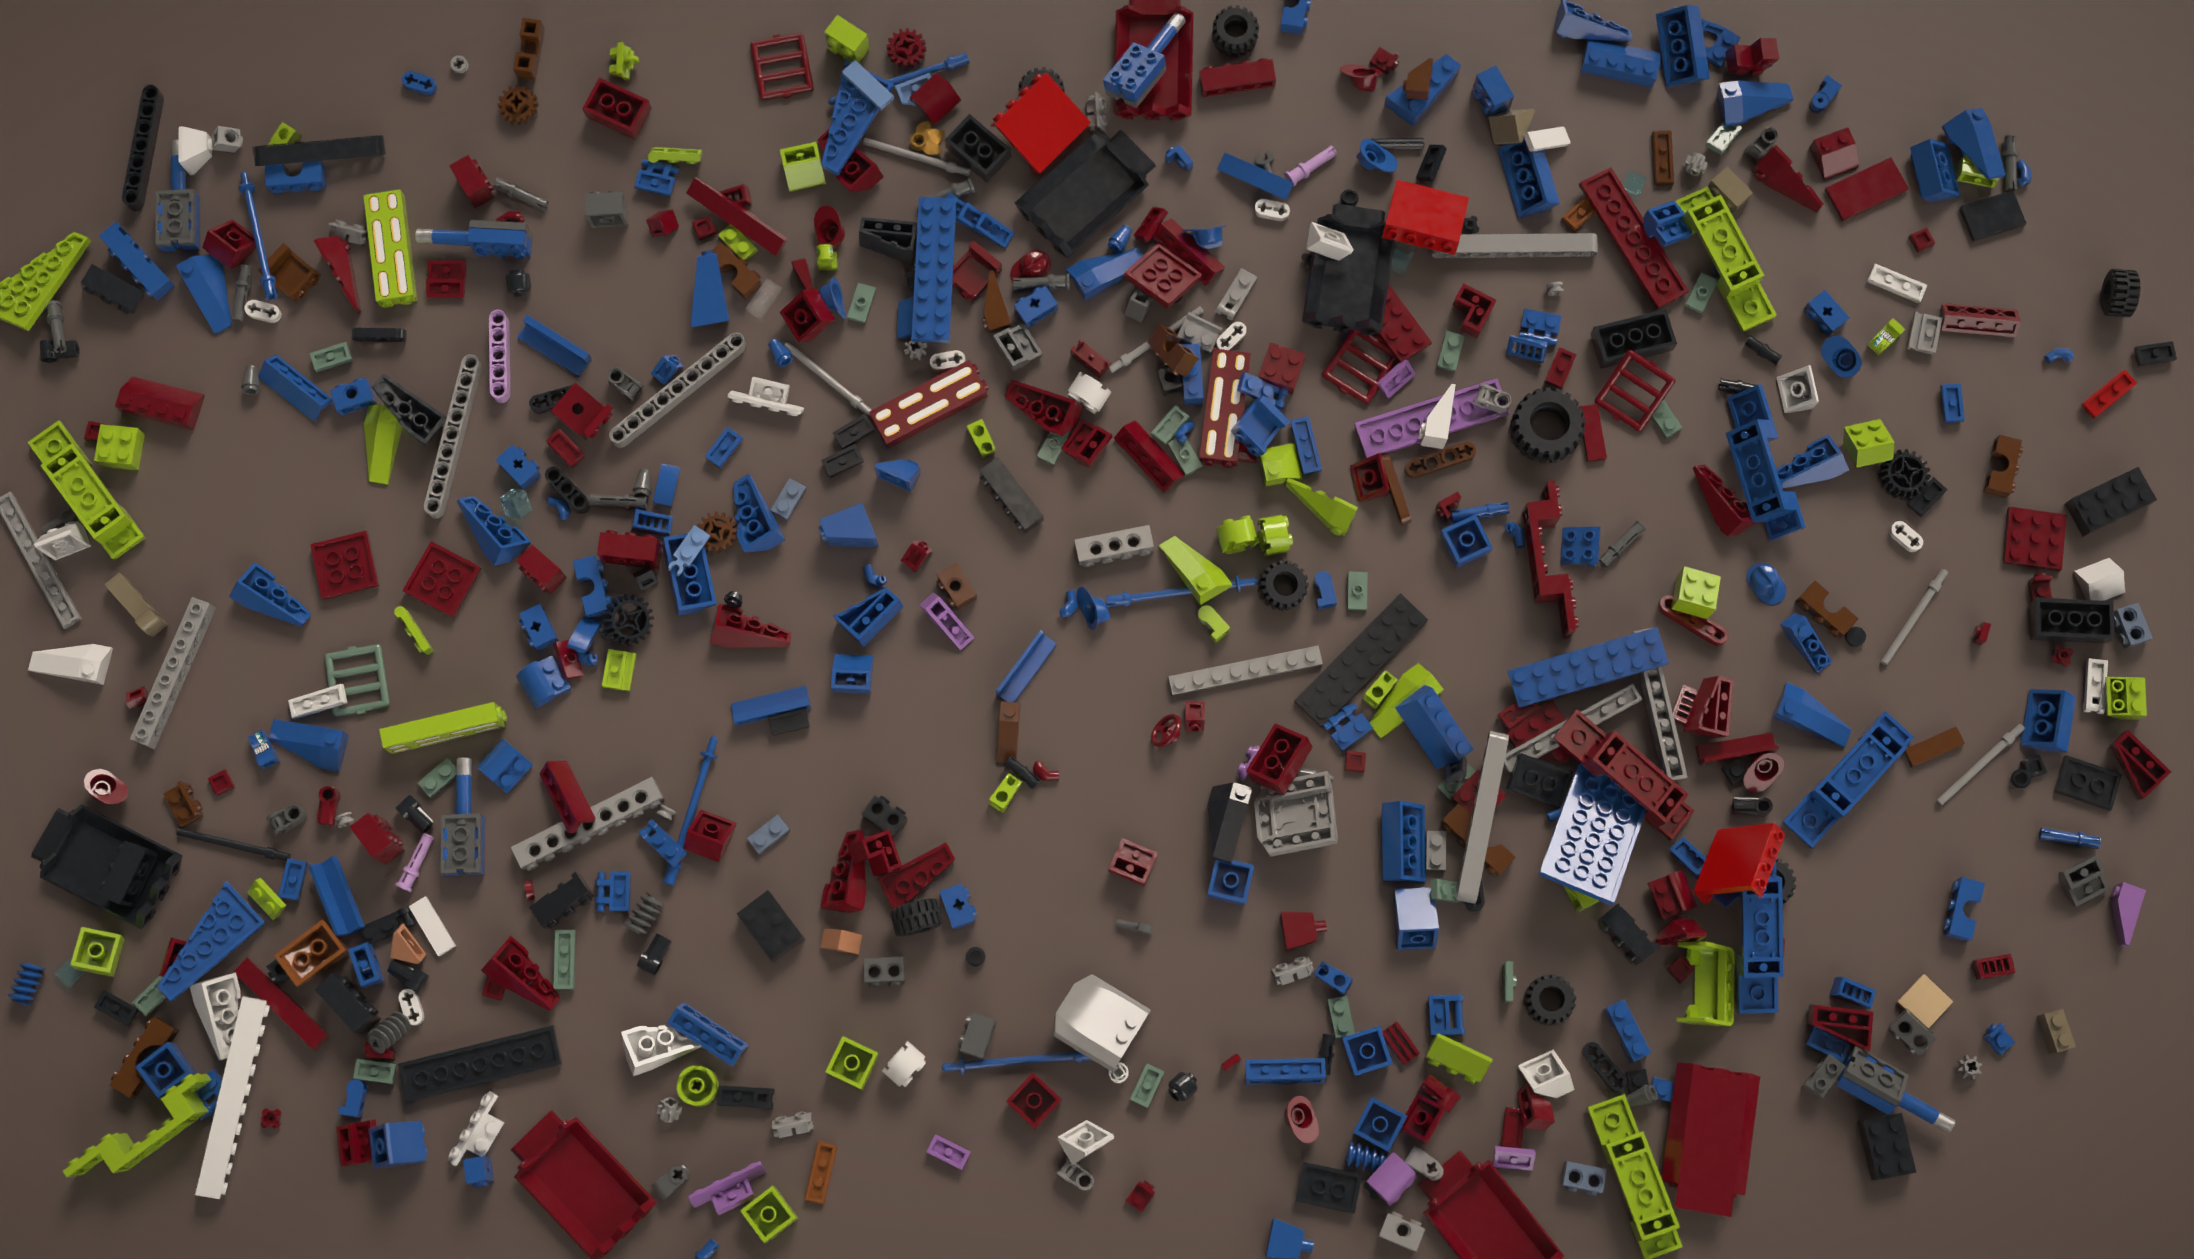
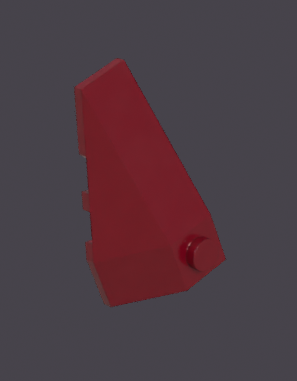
M1775 145L1754 167L1752 173L1755 179L1817 213L1824 205L1811 186H1805L1802 174L1800 172L1796 173L1790 166L1793 162Z
M1705 464L1693 467L1713 518L1724 535L1727 537L1737 536L1757 523L1752 522L1747 502L1744 501L1742 503L1735 496L1736 492L1732 488L1729 489L1723 486L1722 479Z

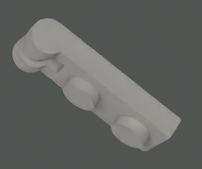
M1241 268L1215 312L1220 315L1221 313L1227 316V319L1232 321L1258 277ZM1229 304L1233 308L1230 310L1226 308V305Z

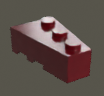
M1721 676L1703 678L1683 731L1713 739L1729 736L1733 679Z
M2129 730L2123 731L2110 744L2138 800L2144 799L2172 772Z
M1809 1004L1807 1024L1817 1027L1854 1046H1858L1865 1051H1870L1873 1011Z

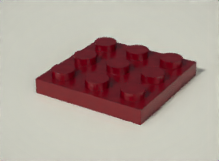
M1158 243L1126 270L1123 277L1161 305L1169 308L1201 279L1202 274Z
M2009 507L2007 509L2003 563L2061 571L2067 515Z
M367 531L310 544L320 594L323 600L379 586Z
M431 541L402 591L454 618L482 568Z
M1551 700L1505 734L1509 735L1510 742L1517 748L1567 719L1553 700ZM1559 746L1537 759L1561 766L1572 756Z

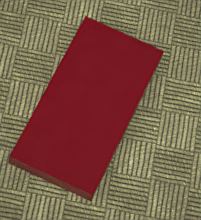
M1892 157L1825 188L1842 221L1909 190Z

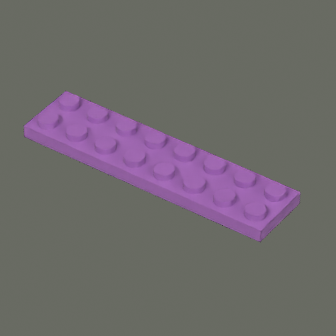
M1498 378L1480 383L1502 391ZM1480 384L1455 391L1449 433L1510 414V411L1508 410L1501 414L1475 405L1473 400L1478 395ZM1443 395L1354 423L1365 457L1368 458L1377 453L1383 455L1421 443V439H1418L1421 425L1426 422L1427 417ZM1504 400L1497 401L1501 406L1507 405Z

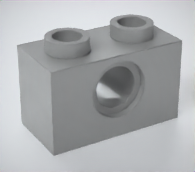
M1393 1211L1391 1214L1386 1213L1378 1236L1417 1252L1425 1231L1421 1227L1422 1223L1413 1219L1410 1222L1402 1219L1403 1215ZM1399 1225H1404L1407 1228V1234L1403 1237L1397 1233Z

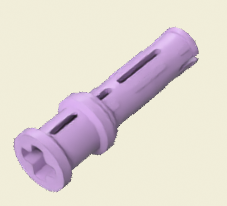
M1330 145L1307 162L1299 163L1292 171L1285 172L1286 180L1293 182V187L1296 186L1298 181L1308 178L1310 172L1337 156V151L1335 149L1332 151L1334 147Z
M425 833L422 834L410 862L402 869L403 873L399 882L395 883L397 887L408 892L412 891L411 886L415 878L420 875L418 870L435 839L434 837Z

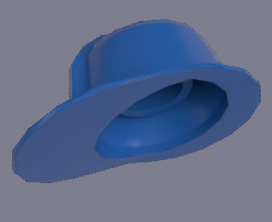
M1371 139L1361 141L1360 151L1356 157L1365 169H1380L1384 172H1394L1397 169V160L1389 151Z
M1226 225L1211 229H1187L1181 231L1192 232L1196 243L1200 247L1210 249L1223 244L1222 228L1226 227Z
M832 277L830 283L821 287L819 294L829 310H837L840 316L845 319L846 311L843 304L841 286L838 280Z
M1832 336L1823 343L1821 349L1822 357L1838 376L1849 378L1860 371L1862 365L1861 356L1847 339L1841 336Z
M1756 563L1749 568L1747 581L1763 603L1776 605L1785 598L1786 585L1775 568L1767 563Z
M1079 587L1077 590L1078 605L1088 627L1091 630H1095L1098 624L1110 619L1107 605L1103 599L1092 597L1085 587Z

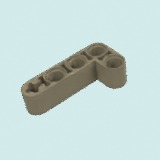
M118 572L104 584L147 635L154 638L168 626L164 619L121 572Z

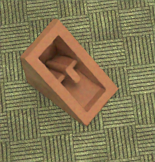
M403 923L393 933L390 958L418 964L426 956V953Z
M824 929L820 948L859 955L863 935L844 930Z

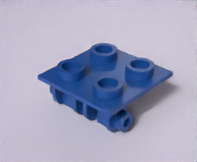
M1563 527L1561 565L1587 564L1588 567H1595V564H1598L1601 527Z

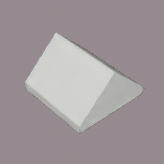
M1311 222L1307 250L1338 261L1353 252L1354 249L1344 233Z
M1811 365L1777 377L1784 413L1813 409L1819 402Z
M2110 558L2074 571V575L2086 600L2105 601L2125 593L2124 571Z
M1088 1120L1058 1136V1141L1072 1165L1114 1139L1113 1134Z

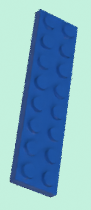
M919 197L912 342L950 343L956 198Z
M1655 627L1511 669L1507 673L1518 708H1522L1666 666L1669 662L1658 628Z

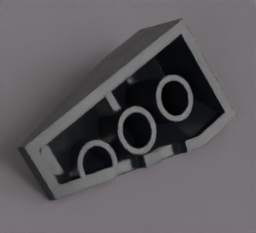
M384 373L372 386L374 392L406 432L423 445H427L434 438L447 418L444 414Z
M1235 782L1212 787L1207 804L1212 859L1229 864L1232 863L1252 787Z

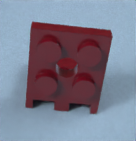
M574 383L550 412L586 441L589 437L593 439L601 430L598 426L601 423L605 425L612 417L611 411L613 408L608 403L604 407L577 383ZM575 404H580L583 407V412L579 415L574 414L572 411V406Z

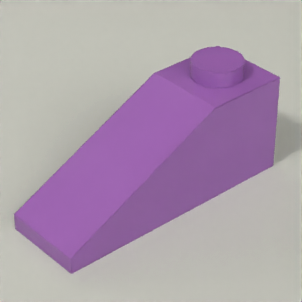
M931 593L919 604V607L959 650H962L975 638L938 595Z
M2125 882L2119 883L2117 886L2115 885L2111 892L2117 938L2121 947L2130 945L2146 892L2142 888Z

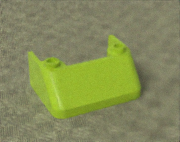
M1678 942L1679 947L1688 948L1686 958L1691 965L1695 966V1004L1689 1005L1685 1011V1018H1677V1022L1693 1025L1731 1026L1734 1021L1735 954L1733 949L1710 942Z

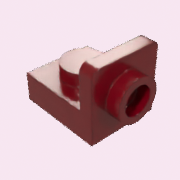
M1379 47L1369 64L1388 75L1391 70L1395 71L1400 62L1398 61L1399 54L1396 52L1393 55Z
M1458 491L1439 501L1436 505L1437 515L1440 519H1444L1445 522L1451 518L1447 509L1450 511L1459 506L1458 502H1460L1462 497Z
M916 540L911 543L900 561L916 572L933 550L929 548V544L925 541Z
M2046 573L2035 574L2028 581L2031 601L2035 598H2052L2050 581L2053 580L2052 575L2046 576Z
M1186 701L1185 731L1203 732L1205 726V702Z
M369 1042L365 1043L364 1052L367 1054V1058L395 1060V1051H391L390 1047L385 1049L383 1053H377L372 1049Z
M1146 1180L1143 1183L1139 1181L1125 1201L1142 1212L1155 1194L1153 1191L1154 1186Z

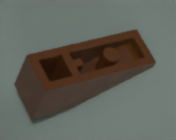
M993 270L989 271L984 318L981 319L984 329H988L989 333L1011 327V321Z
M1001 702L997 763H1005L1011 755L1017 760L1020 703Z

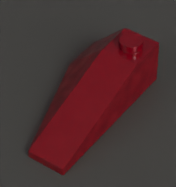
M829 129L818 139L823 152L827 144ZM855 148L840 174L836 175L838 181L851 192L870 190L884 177L877 164L857 148Z
M339 236L313 240L324 260L332 268L333 275L339 284L342 285L341 288L351 305L359 314L361 307L352 258L348 252L351 248L346 240L342 241Z
M1011 379L1005 393V397L1043 429L1060 436L1065 435L1077 425L1084 408L1076 400Z
M718 603L710 643L728 648L790 646L791 632L771 623L766 625L758 621L759 618L754 615L752 618L742 614L743 610L739 608H730L727 605Z
M859 829L846 833L838 852L839 861L836 867H832L831 870L833 875L830 883H826L823 889L820 908L847 913L863 910L866 897L865 862L853 863L847 847L848 844L863 839L862 830Z
M1676 916L1675 920L1670 921L1657 935L1652 944L1657 943L1659 946L1678 945V942H1697L1707 937V934L1693 919H1687V916Z
M510 936L483 966L481 971L498 985L551 1011L561 997L549 980L543 978L538 971L540 969L536 963L533 964L530 960L527 949Z

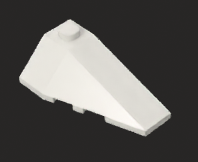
M89 644L35 651L32 653L28 671L104 685L113 648Z
M236 973L194 983L190 987L194 1005L219 1060L228 1058L239 1013L238 999H240L241 991Z
M639 1026L621 1032L626 1059L633 1076L653 1070L702 1047L673 1027Z

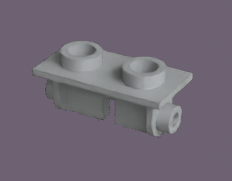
M1095 92V96L1090 95L1086 100L1087 113H1094V115L1087 116L1091 122L1088 125V129H1090L1091 133L1098 131L1097 129L1105 133L1107 118L1104 108H1106V101L1104 97Z
M342 220L328 223V225L333 226L329 230L330 236H339L341 240H346L348 234V242L359 245L366 244L367 237L365 233H368V230L365 229V226L358 224L349 226L346 221Z
M1298 957L1292 963H1282L1277 965L1275 969H1272L1277 985H1285L1295 981L1293 977L1295 973L1298 980L1310 976L1314 972V968L1311 965L1313 963L1310 958Z
M799 1112L792 1117L780 1116L772 1121L774 1136L779 1138L792 1136V1128L796 1129V1134L810 1132L811 1129H814L813 1121H811V1112Z

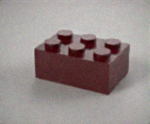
M600 77L582 108L585 117L634 140L652 109L648 99Z
M606 530V533L600 532L597 555L603 563L642 568L650 565L652 569H660L663 549L655 536L645 534L644 537H640L631 532H625V535L617 534L618 532L613 530Z
M1275 723L1246 772L1251 781L1284 795L1313 746L1308 737Z
M368 812L349 826L371 857L385 865L405 851L402 847L403 841L398 835L391 832L392 826L387 820H384L377 814L373 815Z

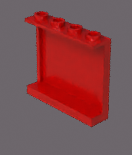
M1038 73L1031 80L1033 83L1029 87L1025 86L1019 91L1018 94L1020 96L1016 100L1012 99L1006 104L1005 107L1007 109L1003 113L1000 111L992 118L994 122L990 125L991 127L995 126L1032 167L1030 170L1035 175L1040 174L1091 123L1047 73L1041 75Z
M1397 179L1382 237L1455 255L1469 197Z
M1775 822L1718 829L1693 892L1703 903H1710L1713 894L1753 890L1759 898H1762L1785 833Z

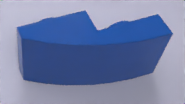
M661 464L653 499L654 503L672 506L681 467Z
M583 617L574 630L567 647L577 652L586 653L592 645L594 636L599 631L601 622Z

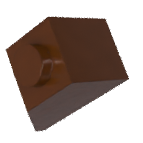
M1433 58L1427 59L1408 73L1407 80L1403 81V91H1406V98L1428 100Z

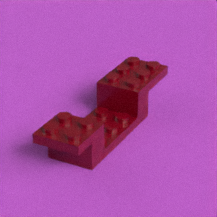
M1547 481L1542 490L1543 501L1527 502L1522 510L1535 604L1558 601L1563 638H1571L1577 630L1576 628L1579 627L1578 617L1574 615L1576 600L1572 598L1571 594L1573 580L1569 579L1568 573L1545 576V574H1548L1547 563L1543 562L1545 547L1540 541L1542 528L1555 527L1560 516L1563 514L1561 504L1558 505V497H1560L1559 486H1556L1555 481Z
M1578 709L1571 714L1552 738L1595 777L1605 773L1646 809L1644 819L1669 841L1673 840L1694 812L1684 802L1689 795L1685 790L1618 732L1613 731L1605 734Z

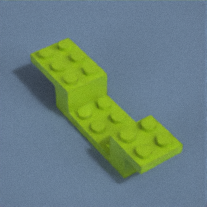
M1707 186L1676 200L1675 202L1685 213L1683 221L1693 234L1698 233L1721 276L1716 285L1742 333L1775 318L1777 314L1760 284L1765 275L1722 195L1713 197Z
M60 420L27 442L43 463L40 466L93 539L102 544L114 561L146 538L125 508L119 505L91 468L93 464Z
M189 1074L181 1080L182 1084L178 1087L173 1086L165 1092L166 1095L161 1100L173 1117L163 1122V1127L158 1131L155 1129L148 1133L146 1140L134 1144L127 1133L107 1134L100 1139L101 1143L96 1147L93 1145L83 1152L85 1155L78 1159L77 1157L67 1163L68 1167L63 1170L65 1176L83 1175L102 1160L106 1162L112 1173L130 1170L209 1112L196 1091L212 1081L209 1075Z
M1625 1094L1587 1107L1607 1164H1612L1631 1213L1633 1221L1630 1222L1643 1259H1651L1682 1248L1683 1246L1676 1229L1680 1228L1644 1131L1639 1132Z

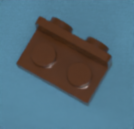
M179 781L176 787L163 793L180 827L184 828L203 817L201 812L203 807L198 800L194 799L192 795L194 791L191 785Z

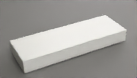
M1564 127L1531 131L1524 134L1530 152L1564 147L1571 144Z
M1878 264L1873 265L1867 279L1868 283L1916 303L1921 302L1927 287L1926 284Z
M339 684L290 699L288 703L292 719H298L346 704L347 698L344 685Z
M427 896L409 906L439 957L456 947Z

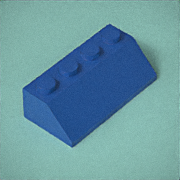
M1685 5L1656 14L1666 86L1673 87L1693 84L1710 79L1699 6Z
M1587 39L1580 72L1653 88L1659 70L1660 53L1605 40Z
M1525 138L1522 143L1506 144L1498 149L1518 217L1521 218L1545 212L1560 204L1544 150L1530 152Z
M688 533L663 537L662 549L677 616L697 613L717 605L704 546L689 568L683 565V571L680 576H676L679 571L678 567H672L670 571L668 570L669 564L676 561L673 558V554Z
M1423 685L1395 707L1436 769L1457 762L1474 750L1432 687Z
M1404 801L1382 803L1383 881L1426 882L1425 805Z

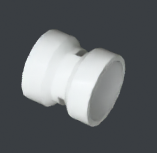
M1118 1063L1113 1072L1109 1070L1110 1079L1115 1083H1123L1128 1077L1127 1066L1123 1063Z

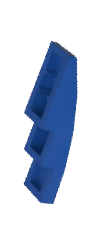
M1224 153L1217 170L1284 200H1287L1294 185L1293 182L1228 153Z
M950 192L946 194L945 198L957 199V222L1000 247L1006 248L1014 234L1012 230L986 212L979 211L968 202H962Z
M1683 836L1669 850L1697 881L1706 857ZM1735 892L1713 894V898L1725 909L1729 908L1739 898V896L1735 895Z

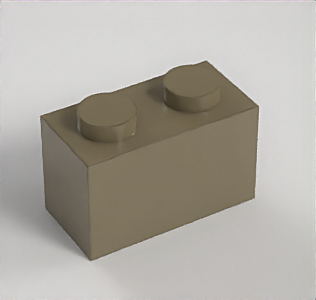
M1728 166L1714 177L1708 185L1713 196L1722 195L1727 207L1733 213L1747 202L1753 194Z
M2063 1009L2037 1016L2050 1054L2076 1047Z

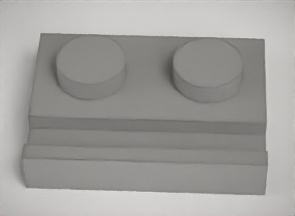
M1188 312L1177 335L1181 340L1189 344L1200 343V349L1210 354L1222 328Z
M1915 312L1907 349H1914L1918 352L1934 355L1936 353L1942 318Z

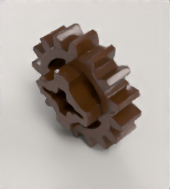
M516 84L515 89L509 86L508 92L502 91L504 97H498L501 103H497V106L500 109V115H503L505 121L509 120L512 125L516 121L518 125H521V121L527 124L528 118L534 119L532 114L538 113L535 107H539V104L532 89L527 90L525 85L520 89L518 84Z
M715 511L714 516L707 513V519L701 518L703 524H697L698 528L710 535L704 547H708L709 552L715 549L719 553L722 548L726 552V546L733 547L731 541H737V538L734 536V534H737V529H733L737 525L735 522H731V516L726 518L725 512L721 516H719L717 511ZM714 526L719 530L720 538L715 534ZM711 541H716V542H718L719 544H713V543H710V542H711Z

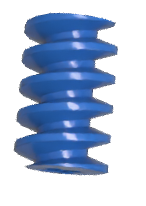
M22 963L19 966L24 970L16 972L21 978L13 980L18 986H11L15 993L8 994L7 996L12 1001L31 1006L27 1000H34L30 993L37 992L33 985H40L36 978L43 977L39 970L46 969L33 964Z
M1350 1140L1345 1159L1349 1167L1352 1162H1355L1356 1169L1362 1164L1363 1171L1370 1166V1171L1373 1173L1388 1158L1389 1152L1384 1156V1150L1381 1149L1376 1154L1375 1147L1369 1152L1368 1145H1365L1361 1150L1360 1143L1353 1147V1141Z

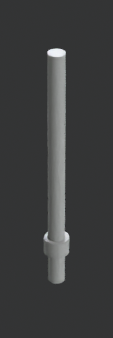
M866 137L863 140V145L943 168L949 173L954 174L956 172L969 176L970 173L969 168L959 166L952 161L945 162Z
M1199 306L1190 313L1199 316L1204 313V310ZM1186 316L1168 328L1174 332L1181 328ZM1145 342L1129 354L1125 353L1119 357L1117 362L1108 367L1109 371L1114 373L1121 367L1128 366L1132 363L1133 359L1150 349L1151 346Z
M789 342L785 343L784 347L794 357L849 400L854 408H859L868 417L870 416L869 411L872 409L864 404L859 396H854Z
M1941 569L1935 580L1930 582L1928 585L1929 589L1880 661L1882 664L1888 665L1933 595L1938 593L1942 587L1941 583L1948 574L1947 570Z
M2018 724L2010 733L2004 734L1997 745L1936 800L1937 803L1942 806L1998 753L2006 746H2010L2015 741V738L2025 729L2024 726Z

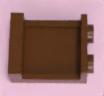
M284 243L267 260L270 275L275 277L276 280L275 287L295 303L302 300L310 287L315 286L321 277L315 268H312ZM260 267V268L258 269V271H259V272L261 273V275H262V270H261V267Z

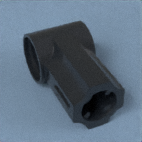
M41 340L40 361L52 363L58 361V359L78 357L80 354L78 341H65L67 350L60 353L58 347L59 352L56 353L53 340Z
M409 794L395 809L423 834L435 822Z
M1733 797V815L1765 817L1773 809V803L1767 797ZM1758 803H1765L1768 808L1767 811L1759 810Z
M656 933L647 951H644L639 958L637 967L655 975L660 969L663 962L662 958L672 941Z
M394 959L387 972L403 981L404 985L417 993L420 992L430 977L416 967L413 968L398 959Z

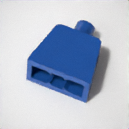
M1273 1219L1265 1257L1299 1259L1300 1251L1312 1253L1314 1241L1303 1239L1304 1230Z

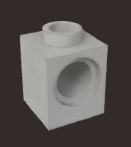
M217 126L212 132V150L235 153L242 146L243 137L240 136V129ZM225 137L229 138L231 142H228Z

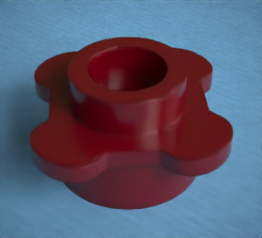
M2061 645L2055 646V652L2051 658L2052 661L2057 664H2063V666H2069L2073 650L2071 648H2063Z
M267 1108L263 1109L261 1127L279 1128V1118L282 1112L279 1109L274 1111Z

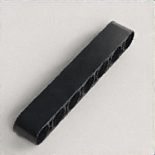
M152 84L145 86L142 90L122 193L123 202L132 211L141 210L145 203L164 103L163 94ZM149 128L148 132L143 133L145 129ZM146 145L145 149L140 150L142 146ZM139 163H143L141 167L137 168ZM140 180L137 185H133L135 181ZM133 198H136L134 202L130 203Z
M383 135L252 147L255 166L386 154Z

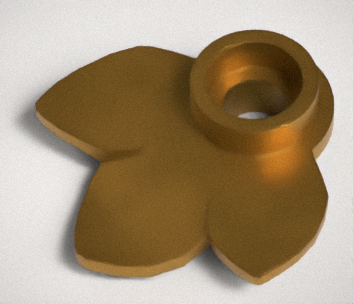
M929 121L921 122L916 127V133L910 138V146L913 150L923 151L927 155H938L942 152L939 144L943 140L945 132L939 129H931ZM920 140L922 141V144L917 145L916 141Z

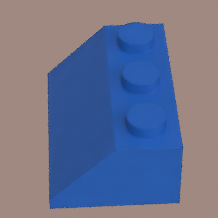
M1928 139L1910 147V157L1915 166V177L1919 182V193L1923 200L1933 202L1961 196L1948 144Z
M2030 689L2021 745L2048 752L2067 753L2076 696L2066 690Z

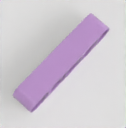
M494 310L489 315L490 394L498 403H505L510 399V323L502 310ZM498 318H503L501 323H495ZM498 336H504L501 341H495ZM500 353H503L504 356L501 359L497 360L496 356ZM500 371H503V376L497 378L496 374ZM498 390H504L502 395L496 396Z

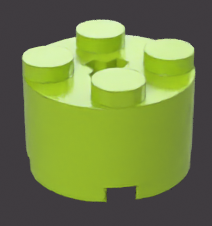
M1250 515L1243 516L1240 520L1233 521V519L1224 520L1222 525L1216 528L1222 553L1232 554L1246 550L1245 547L1251 545L1252 548L1259 543Z
M1277 515L1257 520V526H1261V530L1257 531L1259 545L1262 552L1266 551L1264 556L1287 553L1290 550V546L1293 545L1292 535L1288 534L1287 527H1289L1287 516Z
M690 1066L679 1075L677 1093L687 1104L697 1107L710 1104L718 1094V1078L713 1071L706 1067ZM695 1082L702 1083L700 1086L701 1090H694L696 1087Z

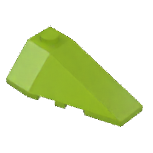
M385 404L368 406L364 421L369 482L388 485L402 425Z
M1288 478L1285 486L1333 534L1345 536L1358 507L1338 497L1330 499L1323 491L1313 492L1312 488L1308 485Z
M1176 536L1159 545L1161 551L1200 605L1232 587V583L1219 567Z
M1419 663L1401 676L1370 721L1373 730L1380 739L1404 722L1395 707L1423 685L1432 687L1438 696L1442 694L1444 690L1442 686Z

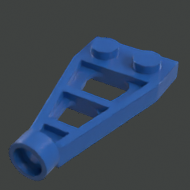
M1701 19L1703 32L1708 31L1717 36V40L1712 47L1705 46L1707 61L1720 69L1726 60L1725 52L1733 45H1736L1741 37L1723 26Z

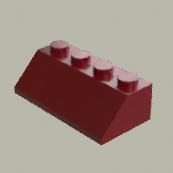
M131 377L120 388L115 407L125 414L194 430L205 395Z

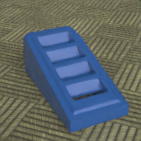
M1509 335L1506 354L1544 363L1547 341ZM1514 342H1518L1516 350H1513ZM1522 344H1525L1524 352L1520 351ZM1529 345L1533 346L1531 353H1528ZM1537 348H1540L1539 354H1536Z
M635 509L631 530L670 536L673 516ZM640 517H643L642 525L638 524ZM647 518L651 519L650 527L646 526ZM655 519L659 520L657 528H654ZM663 520L666 521L665 530L661 529Z
M1835 977L1830 995L1871 1009L1876 990L1845 977ZM1849 986H1850V987H1851L1850 994L1847 995V994H1848V990H1849ZM1857 989H1859L1858 996H1857V999H1856V998H1855L1856 992H1857ZM1864 992H1867V995H1866V998H1865V1002H1864V1001H1862L1863 995H1864Z

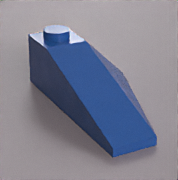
M1140 248L1081 260L1067 268L1066 272L1070 274L1071 280L1086 301L1124 279L1125 271L1144 255Z
M209 254L193 256L177 264L176 266L214 334L216 335L231 327L232 320L227 298L225 271L220 261Z
M1829 434L1807 446L1808 450L1801 455L1796 454L1791 463L1784 464L1777 469L1782 489L1832 479L1849 471L1842 452Z
M469 496L457 500L482 552L494 566L510 562L531 544V541L516 526L512 528L505 523L506 519L504 517L494 515L491 512V508L476 497Z
M1788 682L1785 683L1772 718L1844 748L1851 729L1806 690Z
M273 719L269 738L320 769L340 772L349 735L340 730Z

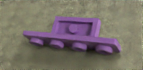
M761 1161L752 1163L738 1172L731 1173L722 1180L715 1181L703 1189L696 1190L688 1196V1199L695 1208L712 1200L718 1215H721L755 1198L749 1181L767 1173Z

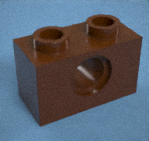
M957 563L937 574L938 581L936 583L941 591L945 590L949 595L946 598L951 607L956 606L957 610L977 599L976 592ZM953 584H959L961 586V588L958 591H952L950 589V587Z

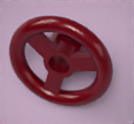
M1169 714L1163 717L1152 731V744L1155 747H1164L1169 743H1175L1180 737L1181 718L1176 714ZM1169 720H1174L1169 725L1163 726ZM1158 732L1162 734L1160 742L1157 741Z

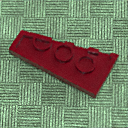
M947 842L877 879L894 909L907 904L956 859Z

